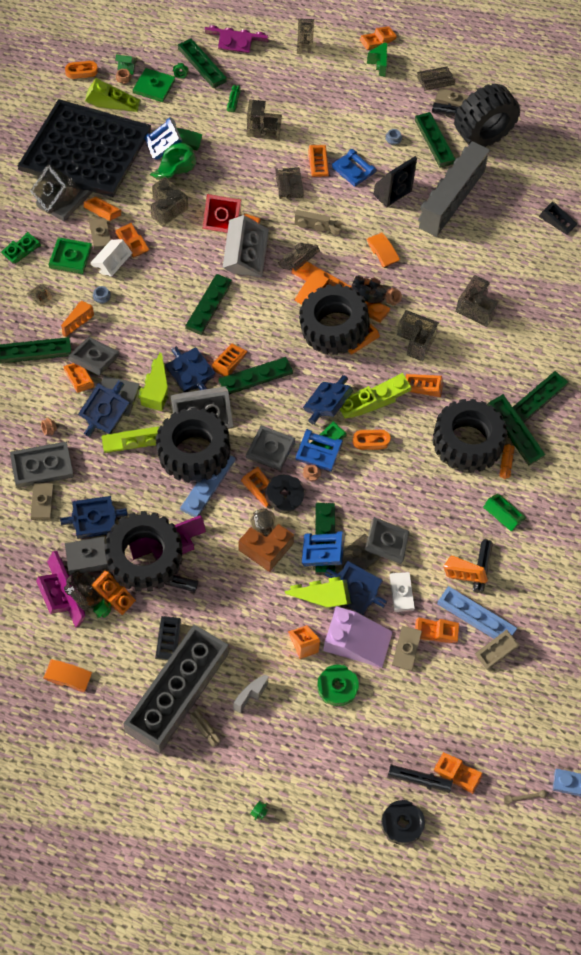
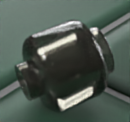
M266 508L256 510L250 518L252 528L265 537L277 526L274 513Z

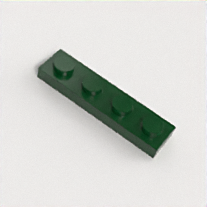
M192 38L178 44V50L212 88L227 82V77Z
M431 112L416 115L415 122L439 168L453 165L456 159Z
M219 274L214 276L186 323L185 329L200 335L203 334L230 288L232 279Z
M70 337L0 344V364L69 357L71 354Z
M283 357L218 378V383L220 387H226L230 395L291 375L293 370L287 357Z
M554 371L516 403L513 408L523 423H525L567 387L569 382Z
M504 394L488 402L487 406H493L496 409L495 412H499L503 416L502 420L506 422L507 435L528 466L546 455Z
M335 503L315 504V535L335 534ZM334 541V542H317V543H315V545H319V544H335V541ZM335 565L315 566V575H324L325 572L330 574L326 571L328 568L335 572Z

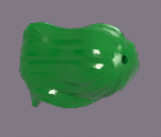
M177 143L168 147L163 154L158 170L149 175L157 180H166L176 174L191 171L196 165V155L193 148L185 143Z

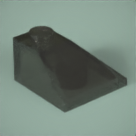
M50 164L47 165L30 190L49 214L71 204L80 191L71 178Z

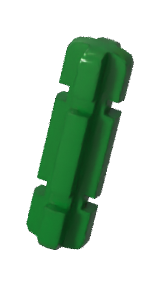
M239 85L232 86L227 104L228 112H235L241 92Z

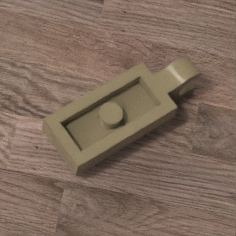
M296 210L294 225L300 228H312L319 232H328L330 230L332 234L339 235V228H341L342 222L330 220V216Z

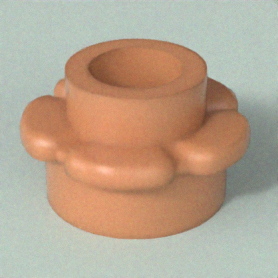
M127 69L117 71V82L126 84L132 79Z
M396 288L388 289L385 298L386 302L392 306L396 305L402 299L401 292Z
M49 417L41 421L44 435L51 434L52 436L54 431L57 430L55 421Z
M306 465L303 468V477L308 481H316L321 476V470L315 465Z

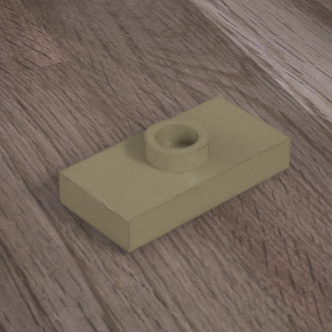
M440 87L435 102L447 105L451 103V105L459 107L464 99H467L469 96Z
M105 218L89 220L94 250L103 249L111 241L107 220Z
M53 483L33 484L31 520H51Z
M402 626L392 666L412 671L422 631Z
M506 629L476 652L475 655L486 670H489L520 645Z

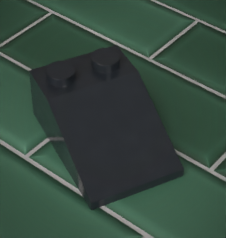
M414 156L396 167L375 184L373 195L386 207L412 192L417 157Z

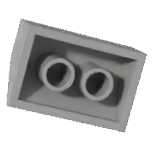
M245 215L229 220L223 268L233 274L262 277L269 229Z
M226 387L170 395L173 413H179L182 409H206L208 413L213 412L218 415V418H222L227 428L233 427L229 392Z

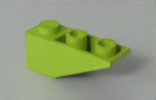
M95 78L88 88L85 102L100 108L137 112L140 99Z
M159 352L157 359H153L151 373H147L145 386L140 389L138 398L140 399L141 406L162 412L168 399V386L163 356Z
M340 577L329 578V583L321 584V580L309 582L310 586L302 587V584L292 585L290 590L285 591L287 595L327 608L351 604L347 580H341Z

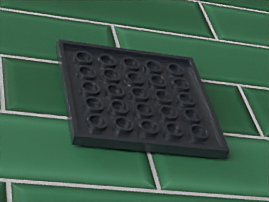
M58 99L17 165L18 170L114 198L144 144L145 136L150 133L151 125Z

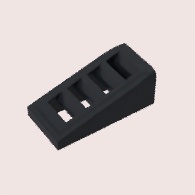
M553 201L539 215L541 219L566 235L578 224Z
M161 616L155 659L168 661L177 649L182 625L181 618ZM164 633L175 634V636L164 635ZM162 641L174 642V644H163ZM161 649L173 650V652H161Z

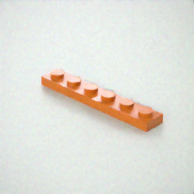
M301 259L292 269V274L307 281L313 271H316L330 279L327 285L336 286V284H341L342 287H351L304 259ZM366 302L369 317L379 323L390 312V308L382 303Z

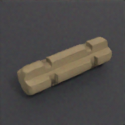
M195 710L190 714V719L194 724L196 723V727L206 739L208 738L209 744L212 747L217 746L221 742V738L214 732L215 730L206 718H203L202 713L199 710Z

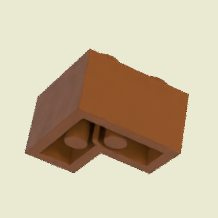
M280 524L267 537L250 527L239 539L238 551L270 572L292 547L294 534Z

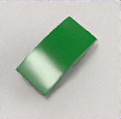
M177 128L182 139L181 143H185L191 146L193 150L198 151L203 134Z
M27 232L17 243L12 241L1 251V254L14 264L36 250L41 244Z

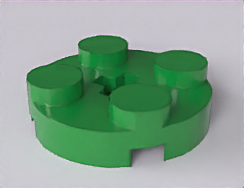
M339 664L331 665L318 677L317 690L325 703L333 706H344L355 699L359 688V681L357 675L354 672L352 673L348 667ZM335 681H339L344 687L338 690L332 685H335Z

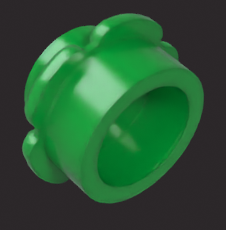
M184 63L174 65L175 77L185 78L189 68Z
M104 599L100 600L93 608L96 617L105 618L111 612V603L106 602Z
M259 800L251 811L250 815L254 817L255 821L258 818L262 820L269 811L266 807L268 805L267 802L264 803Z

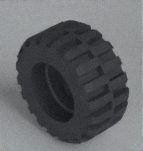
M488 84L483 88H478L476 92H472L467 99H464L462 105L458 107L457 113H455L454 126L468 145L473 141L486 148L488 145L491 146L495 142H499L502 137L508 135V132L515 127L514 124L518 122V117L520 116V105L504 85Z
M330 284L326 285L325 288L320 287L316 289L315 293L311 292L308 295V299L305 298L299 310L301 330L306 343L311 347L313 346L314 350L318 352L321 350L323 354L332 353V355H338L340 352L344 354L349 349L354 350L357 348V344H361L365 340L364 337L368 335L370 327L368 307L364 297L357 290L354 289L352 291L351 287H342L341 284H336V286H331ZM332 313H343L349 316L347 321L337 326H325L320 323L325 316Z
M461 399L459 403L454 401L449 404V407L445 406L436 420L432 441L433 446H435L434 450L437 455L441 454L440 460L443 463L447 461L448 466L452 469L457 467L458 471L468 470V473H474L476 469L481 472L485 470L486 466L488 468L492 467L499 460L507 438L506 422L502 420L503 416L499 412L496 413V409L493 406L489 407L486 405V402H477L476 399H470V401ZM460 427H472L479 430L485 436L486 441L480 444H468L459 440L453 431Z
M191 408V410L182 409L179 413L171 414L170 419L166 418L162 422L163 426L161 425L157 431L156 446L160 464L170 476L174 475V478L177 480L184 479V482L191 483V481H196L197 483L201 482L202 479H211L212 475H218L221 472V468L224 469L228 464L227 460L230 459L231 447L229 431L222 418H218V415L213 412L208 413L206 409L197 410V408ZM192 437L203 438L210 442L206 449L197 453H185L177 448L182 441Z
M141 511L139 515L133 512L129 514V518L126 519L123 516L119 519V525L114 524L111 527V533L107 534V543L105 544L107 565L111 575L115 576V580L119 584L123 582L125 588L131 589V587H135V591L141 592L142 588H147V592L153 591V587L157 586L158 589L164 587L165 581L170 583L174 579L173 575L178 574L183 559L181 536L177 532L176 526L173 523L169 524V519L165 516L159 518V514L152 512L151 515H148L147 511ZM151 538L162 545L163 554L156 562L142 566L127 560L125 550L134 540Z

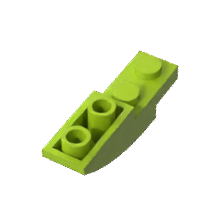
M401 373L373 388L367 386L350 395L339 410L344 419L361 416L395 403V398L412 389L404 374Z

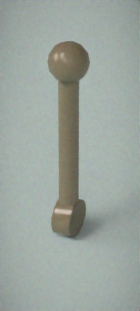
M541 790L539 793L515 797L506 795L504 802L510 804L512 801L536 797L546 798L547 792Z

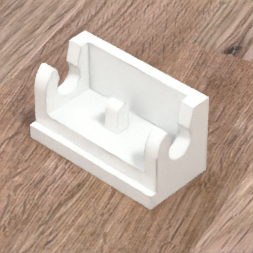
M123 239L111 240L93 259L91 265L101 268L99 273L102 275L113 276L132 252Z

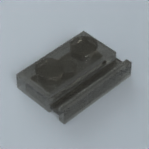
M448 66L417 72V78L422 87L424 86L425 91L452 86L456 82Z
M300 167L283 168V170L275 169L279 199H282V197L287 199L303 198L304 192Z
M299 243L295 246L294 250L285 254L278 264L282 269L292 270L294 268L297 271L316 255L320 249L318 245L313 246V244Z
M363 534L343 550L341 565L343 568L347 561L363 570H367L382 558L365 550L368 538L366 534Z

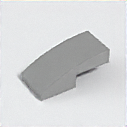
M263 675L250 683L234 701L233 710L241 714L250 697L259 700L268 685L269 676Z

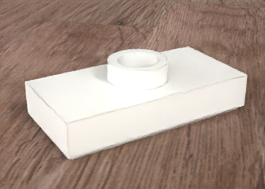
M390 573L389 578L394 612L414 611L410 573Z

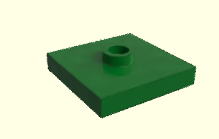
M145 68L133 88V94L164 102L175 82V76Z
M58 237L48 264L49 268L84 274L92 250V243Z

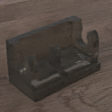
M298 18L297 54L302 53V48H307L308 53L311 52L314 19Z

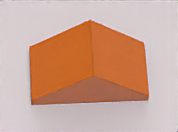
M307 625L288 631L299 659L319 653L320 639Z

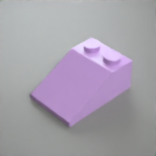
M336 606L323 651L382 668L393 631L357 612Z

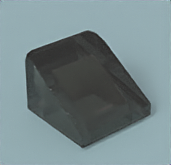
M41 284L26 294L40 307L54 297L49 287Z

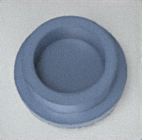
M391 129L387 132L385 139L389 144L396 145L402 141V135L399 130Z
M104 286L97 287L93 292V299L97 303H106L111 298L110 291Z

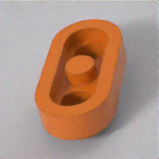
M94 61L71 62L65 66V74L70 79L94 77L98 73V66Z
M359 430L354 433L352 442L354 447L359 450H381L389 446L391 437L385 430Z

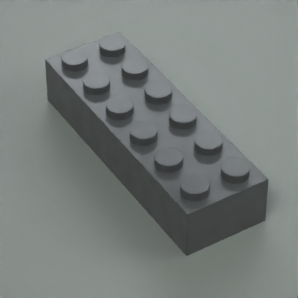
M473 141L468 147H464L461 156L457 157L454 161L453 167L447 170L445 178L440 179L436 190H432L429 199L422 203L420 208L422 213L418 219L420 222L419 229L435 237L439 235L484 174L490 149Z
M194 624L123 723L125 733L160 754L229 655V644Z

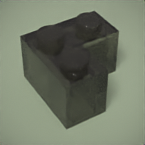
M249 99L247 137L280 140L282 114L265 113L266 101Z
M166 177L152 185V195L155 202L151 204V217L162 227L188 210V196Z
M474 275L459 297L455 312L487 327L495 316L498 305L497 301L487 297L490 282Z
M405 310L398 324L397 336L410 340L407 356L422 362L424 361L437 335L439 322Z

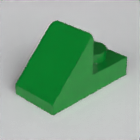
M385 42L368 52L367 64H376L379 76L385 77L387 67V43Z
M116 54L115 61H118L117 71L127 69L133 75L137 57Z

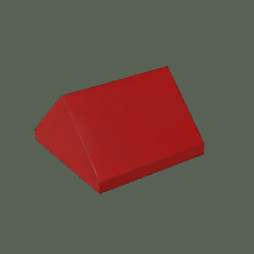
M207 194L202 229L228 233L229 220L241 216V199Z

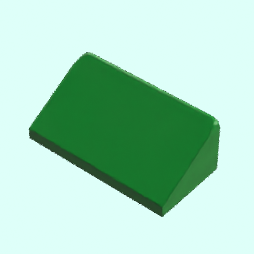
M499 493L488 498L483 506L486 511L511 532L526 519L525 515Z

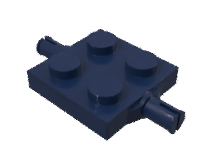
M177 346L172 348L171 352L176 358L165 364V368L183 393L198 388L199 390L208 389L205 384L216 377V375L199 350L195 347L182 354Z
M342 375L336 383L322 381L303 406L306 412L313 413L308 419L309 423L315 425L320 417H334L353 392L351 385H344L348 381L347 376Z
M118 380L113 389L106 388L99 383L97 384L78 413L80 417L89 423V426L83 433L90 438L95 429L102 430L107 434L113 432L130 406V402L123 399L119 394L125 385L123 382Z
M111 496L72 501V516L60 517L61 526L73 524L76 529L77 539L107 535L111 533V527L115 524L116 517L128 516L127 508L115 510L112 505Z
M347 561L343 570L338 574L329 568L326 570L330 574L325 572L324 576L328 578L340 577L341 580H347L351 604H346L347 607L365 615L369 606L373 603L382 608L386 606L379 601L387 604V600L377 596L383 582L382 579Z

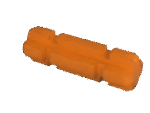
M507 444L503 448L499 476L503 479L510 478L511 476L510 469H512L514 457L512 454H514L515 450L511 444Z

